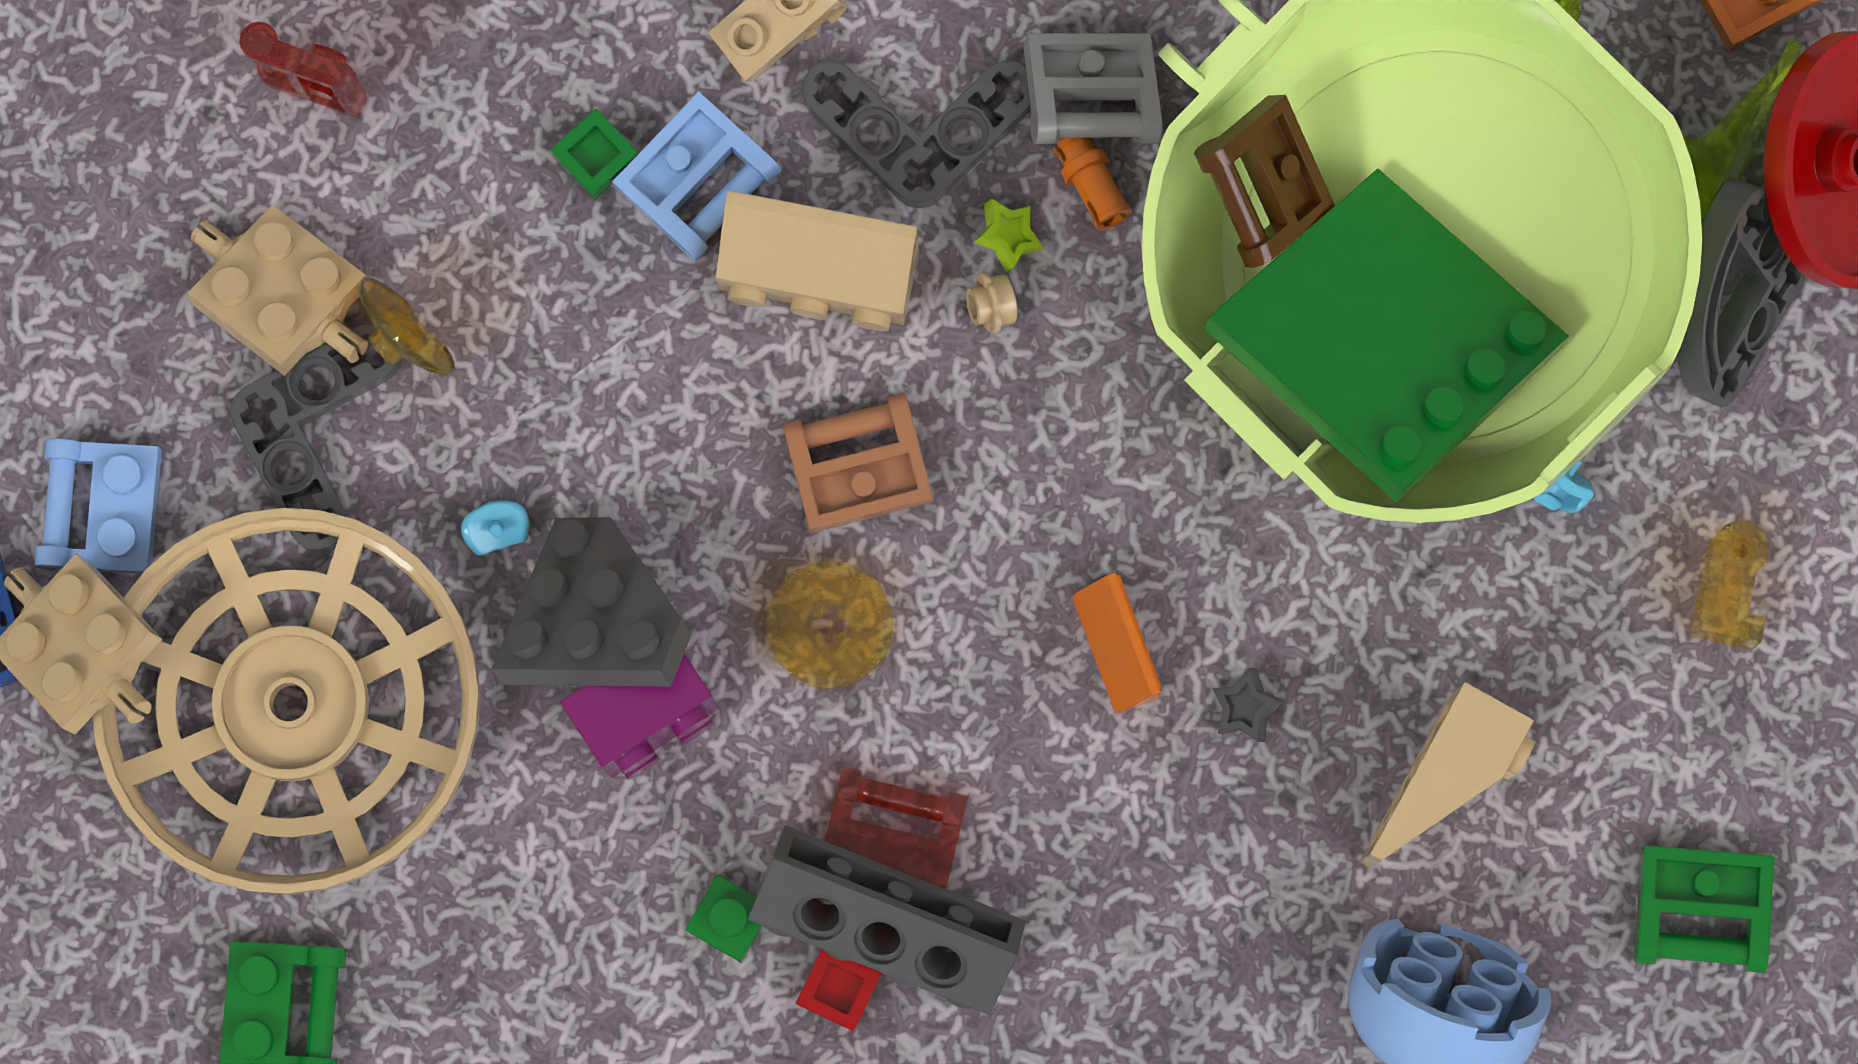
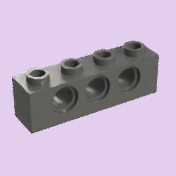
M786 825L782 830L762 878L748 920L763 925L773 934L796 938L824 949L826 953L836 959L854 961L884 973L894 982L904 985L912 984L945 997L947 1001L957 1007L972 1008L988 1015L991 1014L1016 960L1026 922L1023 919ZM816 898L827 899L833 904H824ZM876 922H884L893 926L894 928H885L878 925ZM936 946L948 947L955 952H946Z

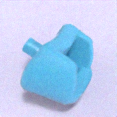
M1580 460L1549 489L1533 499L1553 511L1560 508L1567 513L1579 512L1594 496L1591 482L1585 476L1576 473L1583 462Z
M507 500L490 501L478 506L464 518L461 524L462 537L467 546L476 555H484L526 541L529 533V518L524 507L517 502Z

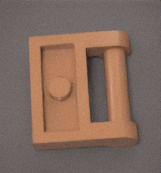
M905 392L887 396V403L804 425H802L801 419L782 424L810 534L934 502ZM892 427L895 429L897 443L812 464L808 449Z

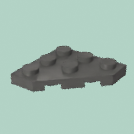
M610 517L555 518L491 670L502 685L671 687L691 633Z

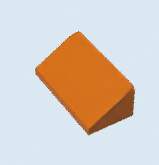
M1114 572L1106 575L1076 592L1072 599L1114 711L1121 713L1158 699L1162 686L1120 574L1117 575Z

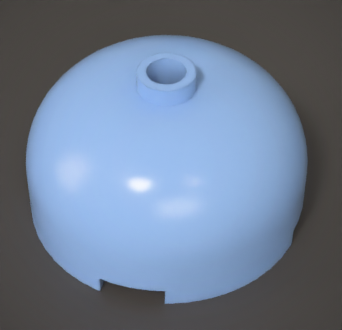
M1393 919L1376 925L1365 936L1349 982L1348 1002L1351 1018L1360 1038L1367 1048L1384 1064H1524L1531 1056L1539 1040L1551 1008V994L1549 988H1538L1525 974L1529 962L1500 942L1438 923V934L1432 932L1419 933L1404 928L1399 919ZM1445 936L1461 938L1472 943L1487 958L1475 961L1472 964L1465 985L1455 986L1451 994H1449L1463 952L1459 945ZM1409 949L1406 957H1399L1404 951Z

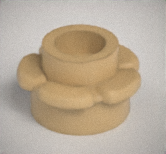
M986 272L979 273L975 287L968 288L966 292L968 312L976 326L983 324L988 332L996 334L1000 332L1001 326L1014 324L1017 320V303L1014 290L1005 274L989 277Z

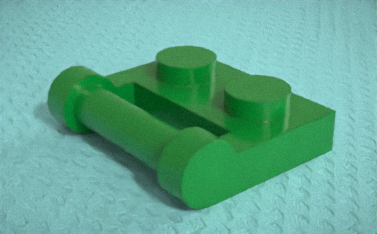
M1642 846L1640 853L1637 922L1634 934V962L1655 964L1657 958L1736 964L1743 965L1745 972L1765 973L1769 959L1774 856ZM1660 913L1747 920L1745 939L1662 933L1659 932Z
M230 941L219 1064H337V1059L331 1058L338 969L345 968L347 949ZM296 965L313 967L305 1057L288 1056Z

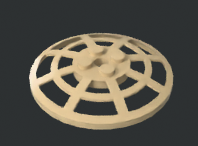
M276 508L242 513L207 525L174 544L146 568L123 597L142 616L147 607L169 581L190 563L208 553L225 586L223 590L211 596L192 613L177 632L171 645L160 641L142 661L161 669L157 683L155 706L158 735L162 744L161 748L125 761L119 743L115 704L112 702L96 711L92 716L95 746L106 780L125 814L150 843L179 865L213 882L255 893L292 895L328 890L366 877L397 859L428 832L451 802L468 768L478 732L480 686L476 656L465 622L446 589L418 557L390 536L356 519L321 510ZM280 531L317 532L338 537L327 574L305 570H280L249 577L233 542L252 535ZM363 547L382 555L406 573L432 602L440 619L407 636L400 623L383 604L363 589L352 584ZM285 590L320 593L308 627H272L258 596ZM347 603L355 607L371 619L385 635L390 645L356 661L342 645L332 638L344 604ZM234 607L248 638L230 653L223 665L191 653L194 645L207 628L226 611ZM451 642L458 661L462 691L460 730L454 749L420 738L424 720L425 693L418 659ZM398 669H401L406 697L404 723L401 731L367 719L369 713L367 684ZM181 677L213 689L212 715L214 725L183 739L179 732L177 717L178 686ZM287 686L301 687L308 698L305 713L293 721L280 720L275 714L273 707L275 696L281 689ZM360 743L392 755L388 764L374 782L358 796L348 801L335 767L349 756L356 745ZM227 749L237 761L252 770L237 806L215 792L199 775L192 763ZM410 762L443 773L444 776L436 792L417 817L392 840L369 853L356 819L369 812L390 793L404 775ZM173 771L180 784L197 803L215 817L229 823L213 858L194 850L169 831L147 806L136 785ZM311 779L324 810V813L315 816L293 819L262 815L276 780L300 781ZM332 830L345 865L327 871L293 876L257 874L238 869L253 833L270 837L296 838L318 835Z

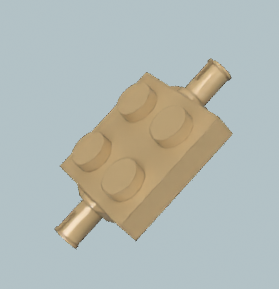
M273 204L245 233L233 240L212 225L209 220L199 223L202 231L198 227L193 230L191 241L216 259L212 268L187 293L191 304L285 376L307 352L321 346L325 342L347 358L350 363L359 360L357 352L360 355L365 353L368 342L342 323L348 308L369 287L366 275Z
M77 553L44 587H41L26 568L20 567L11 571L10 573L18 581L7 576L4 586L24 605V608L21 610L20 615L0 636V661L62 729L74 735L96 711L112 702L126 716L130 723L134 724L142 721L145 717L138 710L149 714L151 704L131 685V681L134 679L140 663L157 646L162 638L93 564Z

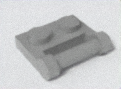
M1151 33L1027 34L1023 48L1031 106L1030 129L1033 144H1054L1056 138L1136 137L1139 144H1158L1162 135V113ZM1055 101H1135L1136 112H1056Z

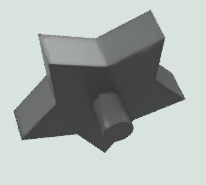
M1248 668L1234 687L1212 688L1223 709L1218 734L1242 730L1257 742H1265L1267 719L1285 701L1265 692L1257 668Z

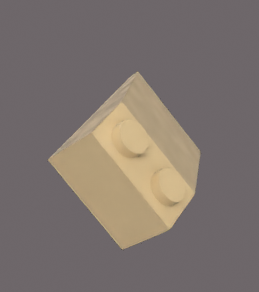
M1464 682L1450 695L1359 863L1372 868L1500 779L1504 778L1509 781L1513 774L1518 775L1536 742L1526 736L1534 720Z

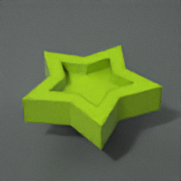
M990 199L984 203L986 228L974 242L993 250L1005 272H1008L1015 267L1022 254L1039 252L1044 247L1030 229L1031 206L1011 211L997 201Z

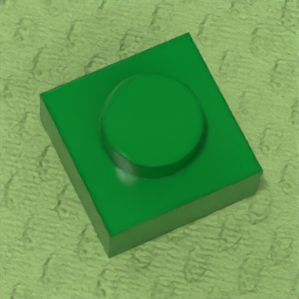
M597 108L550 149L551 155L593 200L613 184L612 181L639 154Z
M717 874L686 926L685 931L742 963L763 925L748 920L756 896Z

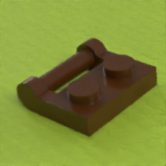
M1286 95L1266 96L1223 134L1204 142L1194 152L1203 173H1210L1241 242L1238 244L1237 250L1246 267H1258L1272 261L1335 206ZM1239 157H1241L1270 222L1265 229L1259 220L1234 164Z

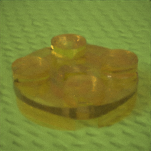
M823 561L797 569L788 574L783 584L776 590L770 600L766 615L768 643L779 665L799 683L820 690H840L860 682V680L868 677L883 662L892 644L894 632L893 614L880 583L853 565L837 561ZM826 608L838 609V618L849 622L847 633H836L834 643L822 642L821 631L811 629L810 627L813 618L824 616Z

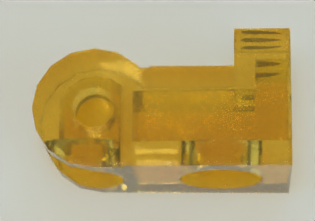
M1734 521L1725 525L1709 541L1705 550L1689 637L1753 650L1762 643L1766 617L1749 614L1756 572L1765 565L1769 556V542L1765 533L1757 525L1747 521Z

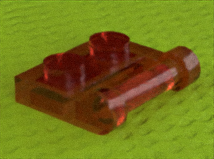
M265 22L250 23L243 29L239 39L240 47L249 60L257 63L258 75L265 85L359 119L367 94L359 82L356 72L353 71L351 66L346 64L348 58L344 54L319 44H312L310 50L307 51L281 42L273 27Z
M843 766L825 841L947 889L969 796L951 791L948 797L864 778L862 777L863 770ZM855 802L942 822L938 840L853 820L851 817Z

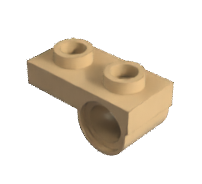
M745 0L708 33L745 82H752L801 40H809L819 34L815 29L826 20H829L831 24L837 21L846 11L847 5L844 0Z

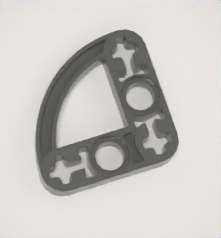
M1731 179L1724 184L1702 223L1700 277L1693 312L1680 350L1676 356L1679 372L1688 392L1692 396L1718 407L1728 406L1740 393L1806 278L1790 261L1776 236L1767 206L1765 189L1740 179ZM1733 259L1744 275L1718 318L1724 284Z

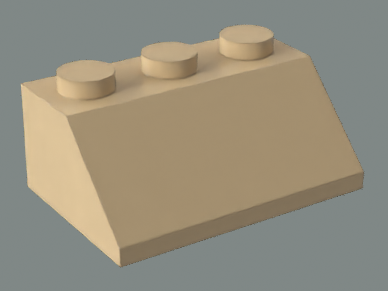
M728 190L725 200L716 271L719 290L729 291L727 299L740 305L764 307L766 299L791 303L789 311L802 317L827 319L828 311L853 315L852 324L874 331H889L890 323L905 324L919 255L918 227Z

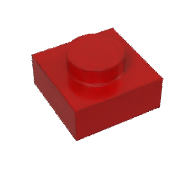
M821 949L795 1004L855 1032L882 973L854 961L836 959L826 953L824 949Z

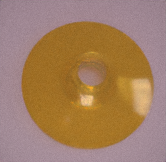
M366 277L358 284V293L363 308L376 329L368 337L369 341L384 359L392 364H396L403 357L417 367L443 377H447L454 371L455 363L446 345L423 326L412 306L406 300L376 279Z

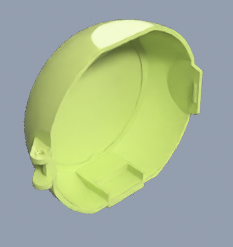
M1218 0L1240 24L1199 67L1194 65L1169 42L1158 53L1162 60L1180 78L1194 88L1199 95L1168 126L1162 138L1150 174L1143 213V275L1150 315L1156 334L1193 370L1184 380L1283 480L1300 477L1330 508L1347 514L1398 522L1454 521L1490 514L1526 502L1542 494L1593 449L1655 386L1672 366L1683 342L1693 312L1700 277L1702 225L1700 199L1693 165L1674 116L1555 0H1289L1268 23L1243 0ZM1268 95L1287 96L1335 205L1377 168L1380 169L1569 335L1563 348L1397 503L1204 330L1208 317L1270 262L1253 268L1244 265L1237 250V246L1241 242L1210 173H1203L1194 152L1204 142L1223 134ZM1239 157L1234 164L1259 220L1265 229L1270 222L1241 157Z

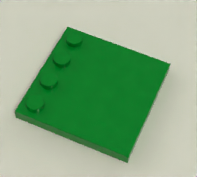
M1378 168L1208 317L1204 330L1396 503L1563 348L1569 337L1568 334Z

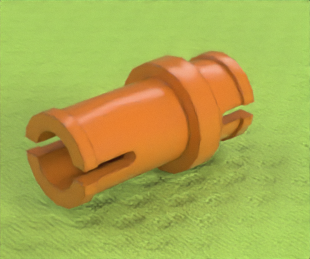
M1063 138L1057 143L1058 146L1053 148V151L1064 166L1060 172L1067 186H1075L1094 221L1097 231L1111 229L1125 221L1133 211L1130 204H1127L1107 168L1111 162L1105 150L1096 148L1092 138Z

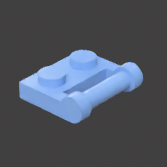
M698 91L612 183L618 192L666 234L689 258L696 262L709 248L705 242L723 223L727 191L751 195L762 182L769 185L782 169L761 147ZM734 153L745 165L688 225L675 214L676 211Z
M46 439L44 460L50 461L43 545L36 546L34 566L44 569L61 570L77 553L89 560L99 572L142 574L152 564L162 449L158 446ZM75 463L93 464L86 549L68 548Z

